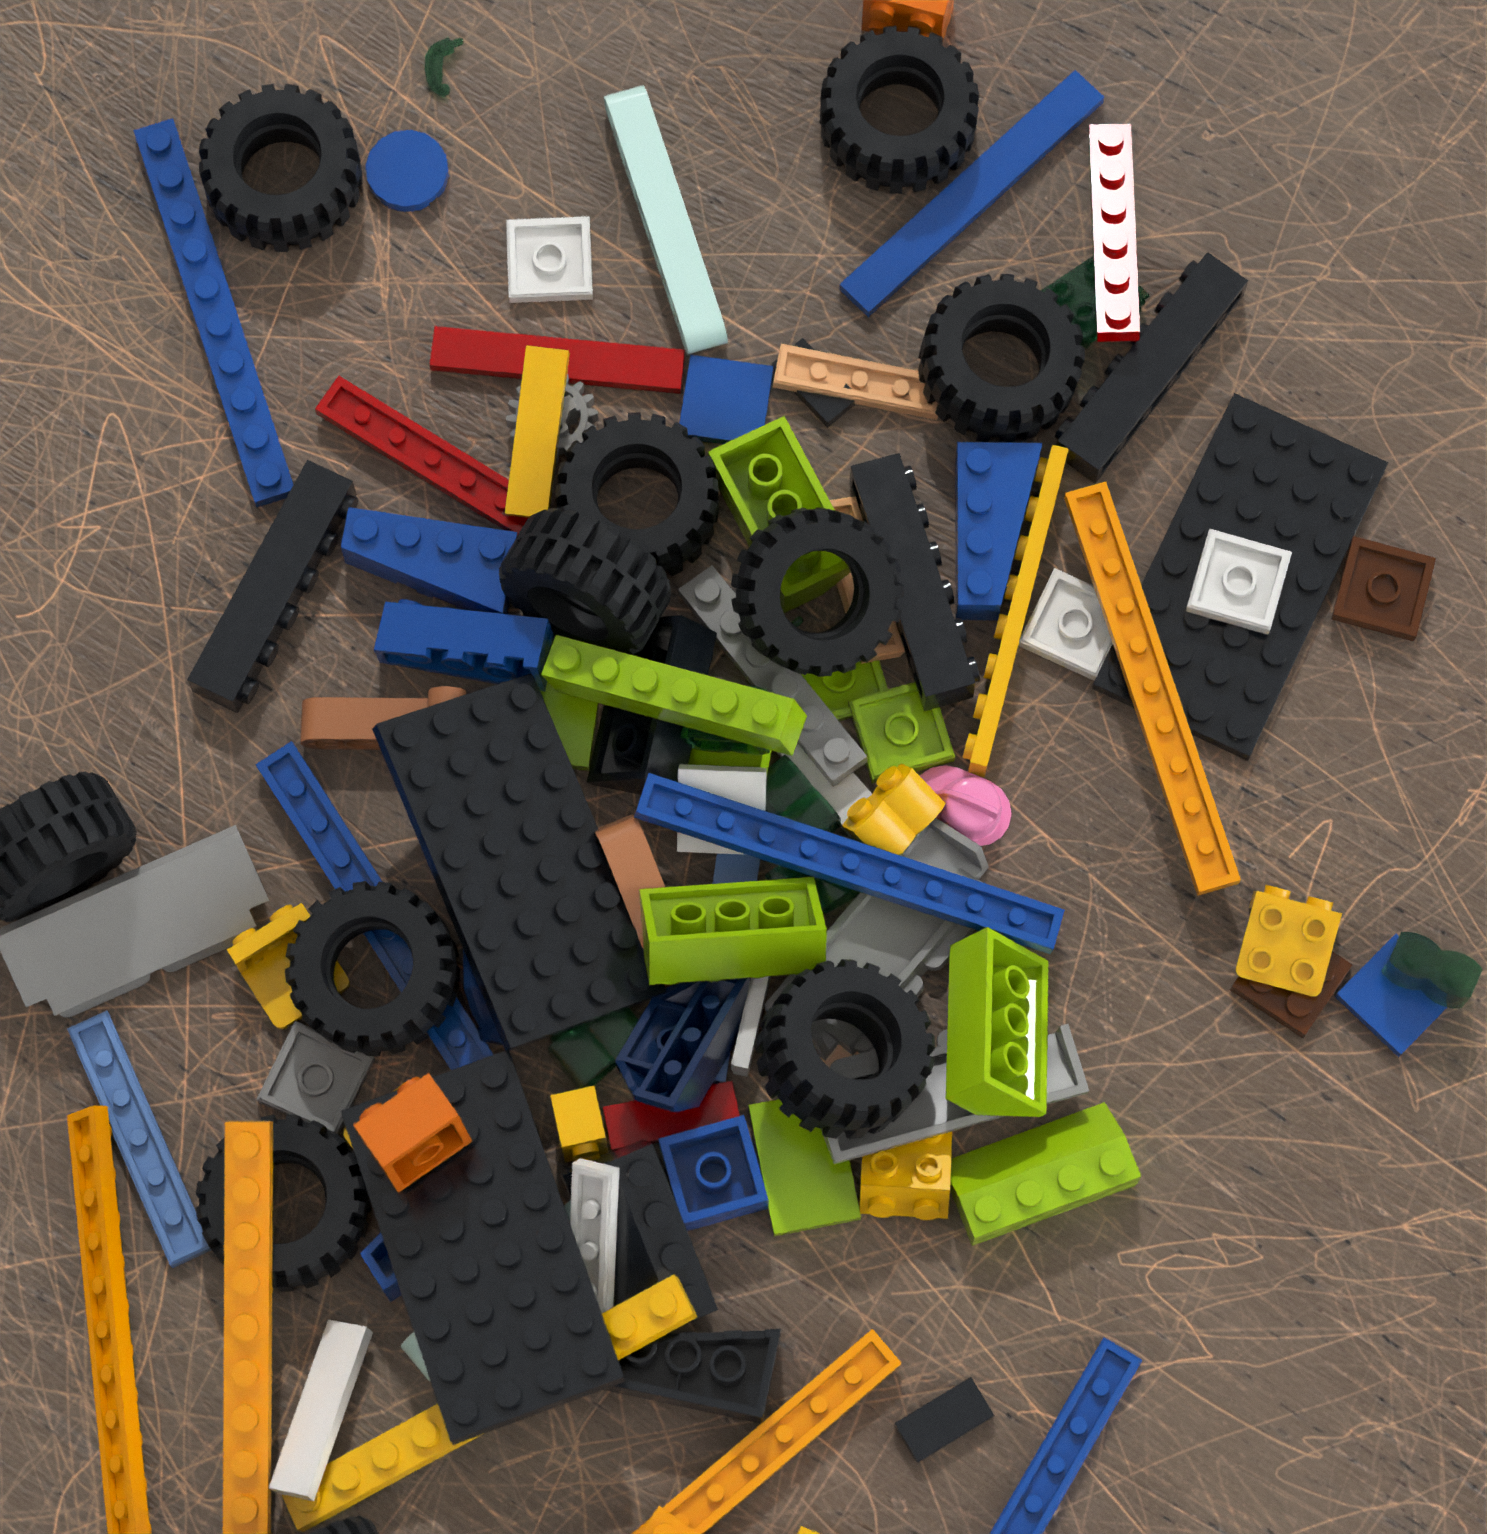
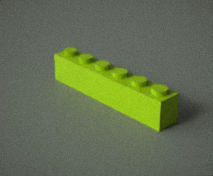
M559 635L555 636L541 673L557 692L790 756L794 754L807 718L805 712L793 698Z

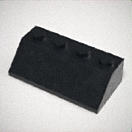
M682 615L661 617L644 648L633 656L708 675L717 632ZM604 705L587 783L641 795L648 773L678 782L679 764L688 765L696 729Z
M642 1139L593 1160L594 1162L620 1168L613 1307L664 1279L676 1275L697 1315V1318L690 1322L717 1311V1305L653 1144ZM572 1169L561 1174L570 1199Z

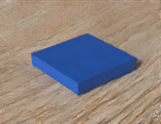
M690 354L679 422L688 429V438L698 437L703 442L725 444L765 425L774 366Z
M1395 934L1337 992L1335 998L1396 1056L1400 1057L1454 1002L1460 993L1398 934Z

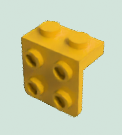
M1265 885L1264 892L1253 891L1249 906L1251 912L1235 968L1237 975L1245 979L1314 997L1319 995L1324 984L1342 913L1331 911L1333 907L1332 902L1308 896L1306 904L1289 899L1291 891Z
M302 903L294 908L291 904L280 908L270 916V923L257 931L254 928H250L233 939V946L227 949L232 961L277 1029H285L303 1016L291 1000L290 994L292 989L286 983L285 969L290 967V960L285 956L288 943L295 944L298 936L293 930L299 919L306 922L310 917ZM336 961L334 983L337 991L341 994L348 989L350 981L338 961Z
M952 1131L862 1156L860 1214H871L879 1218L907 1216L916 1217L921 1220L948 1219Z

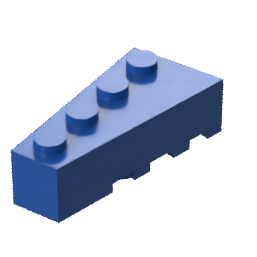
M957 442L955 455V619L998 621L1043 443Z
M348 507L341 543V550L346 564L393 583L399 582L416 589L417 593L430 598L436 597L453 604L457 609L508 614L509 596L504 595L501 589L499 568L517 538V532Z
M401 599L398 600V603L385 602L374 652L380 663L493 684H500L531 673L534 675L539 690L545 691L547 680L541 673L555 638L547 618L461 610L451 607L423 606L412 600Z

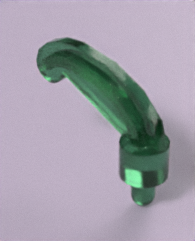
M447 37L429 47L425 56L424 70L428 85L436 95L443 97L450 93V87L447 84H442L443 61L445 56L455 53L454 48L464 43L462 38L450 40Z

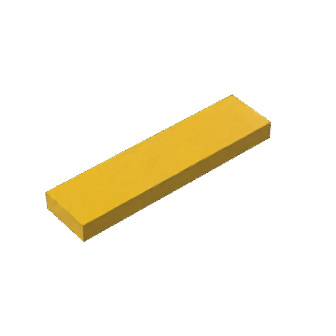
M526 346L505 506L506 516L530 518L535 513L544 509H550L570 355L568 350Z

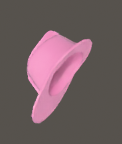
M946 765L932 767L920 775L946 803L936 818L978 845L992 844L1000 839L1009 827L1011 819L1009 800L1003 790L991 781L960 768Z

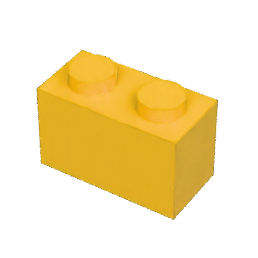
M590 1086L550 1095L565 1163L575 1162L580 1158L593 1161L600 1158L601 1154L608 1153L595 1087Z

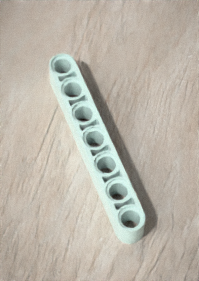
M644 85L606 95L603 99L607 116L687 355L726 344L728 343V337L723 318Z

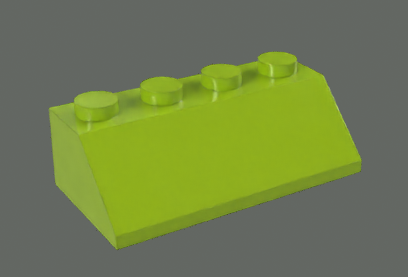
M785 416L708 451V456L712 458L715 465L718 488L749 547L752 544L749 538L757 529H766L769 526L768 521L778 515L786 516L791 514V510L800 508L816 509L817 507L834 510ZM812 551L800 556L788 568L781 583L780 602L783 612H788L823 595L851 572L849 566L837 555L826 551Z
M814 877L639 889L644 959L649 985H673L682 982H715L723 979L798 975L805 969L813 970L818 963L826 962L827 929Z
M986 927L950 945L945 1099L975 1115L1041 1117L1046 1115L1048 960Z
M1104 1102L951 1158L950 1191L971 1246L1134 1187L1138 1184L1141 1174L1125 1134Z

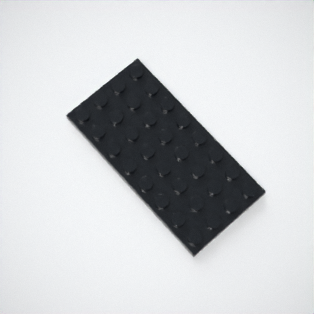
M1236 393L1233 394L1141 586L1191 734L1248 761L1344 559L1352 537L1355 535L1385 472L1388 462ZM1209 529L1292 552L1268 635L1186 612ZM1112 644L1093 683L1092 689L1134 708Z
M530 673L377 723L372 728L506 1052L635 1006L666 992L664 984L649 985L644 949L638 939L637 932L631 922L618 886L611 874L612 872L609 869L603 848L598 837L595 836L594 832L599 829L534 675Z
M503 1051L432 1077L460 1116L472 1142L399 1193L370 1154L353 1126L360 1121V1115L367 1108L377 1103H386L397 1095L398 1090L341 1111L450 1441L453 1445L626 1381L510 1051Z

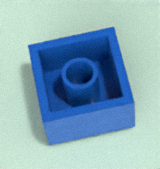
M744 1115L658 1139L671 1192L687 1231L768 1209V1196Z

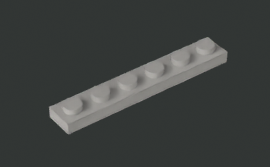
M713 565L678 589L680 598L701 624L717 632L716 642L753 688L795 699L807 715L797 743L833 787L867 763V755L803 676L772 662L769 658L760 654L752 646L753 642L750 638L743 635L738 625L741 621L739 614L733 612L731 601L732 598H736V594Z

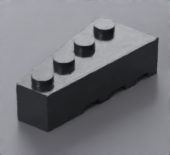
M781 1329L666 1334L620 1359L619 1363L626 1381L603 1390L762 1423L780 1342Z

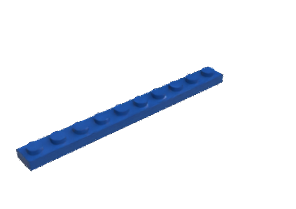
M174 119L133 130L256 508L286 499L294 484Z
M292 741L255 764L335 889L341 887L344 891L352 890L353 883L366 881L370 886H377L379 881L383 882ZM372 930L363 933L400 992H402L409 982L413 969V957L408 945L400 936L388 930ZM457 997L453 1007L447 1005L443 1015L446 1019L440 1027L437 1028L433 1025L427 1031V1034L450 1070L494 1055L488 1044L480 1040L477 1027Z
M648 773L634 818L977 931L989 927L1017 944L1047 954H1051L1054 950L1065 911L1064 909Z

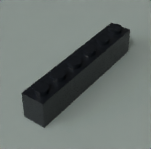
M1208 252L1199 263L1192 260L1179 278L1182 285L1174 294L1168 291L1161 298L1154 310L1158 315L1150 325L1144 322L1140 325V341H1129L1133 346L1124 357L1121 354L1116 355L1104 373L1108 376L1100 388L1093 385L1088 390L1079 405L1083 408L1074 420L1071 417L1066 418L1054 436L1058 440L1057 446L1069 449L1066 463L1095 484L1244 296L1248 280Z
M900 453L850 466L849 483L853 495L856 496L863 521L875 529L874 532L878 536L885 538L891 546L889 551L891 557L898 559L902 571L897 574V580L899 583L904 584V597L897 600V608L901 609L902 613L899 623L896 622L923 710L927 711L973 698L975 682L980 681L978 666L973 656L968 658L963 647V643H967L965 627L961 618L954 619L950 608V605L954 604L953 591L948 579L941 580L937 568L942 566L939 548L935 541H928L925 529L929 528V520L923 503L916 505L912 491L917 490L911 466L904 467Z
M306 461L187 679L192 692L236 713L239 712L243 703L249 704L253 700L259 687V681L256 679L263 666L269 667L273 663L279 650V644L276 642L283 629L290 630L299 613V607L296 605L304 592L309 594L315 586L319 576V571L316 569L322 557H329L336 547L339 538L336 532L343 519L346 520L348 507H357L358 498L356 497L357 494L352 480L312 461Z

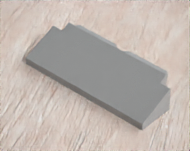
M937 818L918 833L907 849L900 855L982 882L979 879L989 868L980 845ZM860 892L827 930L826 961L833 962L835 967L841 959L857 961V967L863 968L866 963L880 967V974L888 977L892 973L902 980L899 986L906 993L912 990L918 997L924 989V983L921 979L928 969L937 971L943 968L949 961L950 945L970 936L974 929ZM789 975L763 1005L766 1012H768L785 987L791 984L797 975ZM822 1019L812 1022V1041L817 1054L823 1060L829 1057L838 1044L852 1055L856 1052L867 1053L874 1049L867 1036L857 1027L847 1022L836 1019Z
M236 825L1 927L0 952L26 1008L47 999L54 1016L60 1014L62 1017L69 1018L145 985L150 980V974L163 968L167 972H174L233 946L232 941L235 937L250 928L257 927L249 909L269 901L240 833Z
M1069 1024L1059 1026L1055 1033L1047 1035V1105L1089 1092ZM946 1029L939 1033L936 1040L937 1047L929 1055L933 1057L934 1065L932 1073L926 1078V1086L895 1122H890L884 1130L875 1134L868 1133L867 1131L862 1138L848 1139L845 1132H842L837 1139L824 1137L833 1164H837L1005 1116L975 1115L945 1099ZM874 1049L867 1053L835 1060L831 1064L830 1069L850 1079L869 1080L878 1077L879 1062Z

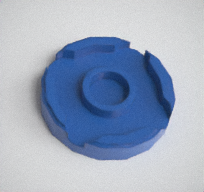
M414 130L395 131L381 138L370 150L365 165L368 186L372 193H374L373 195L380 199V202L386 207L402 212L422 210L429 206L430 202L435 200L437 196L439 198L445 191L449 178L447 157L440 144L426 133Z

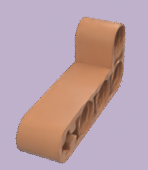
M441 686L429 689L428 698H307L302 701L300 744L312 749L381 750L372 730L377 723L466 695L467 691L458 687Z
M631 814L599 827V830L594 833L603 848L609 869L612 872L611 874L618 886L631 922L637 932L638 939L644 949L639 889L662 888L665 885L638 819L634 818V815Z

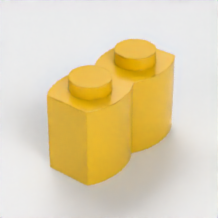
M902 763L897 767H889L879 776L876 782L878 786L872 795L868 798L864 797L857 800L847 811L848 818L843 824V827L856 841L897 855H901L907 849L915 836L937 817L946 804L912 768Z

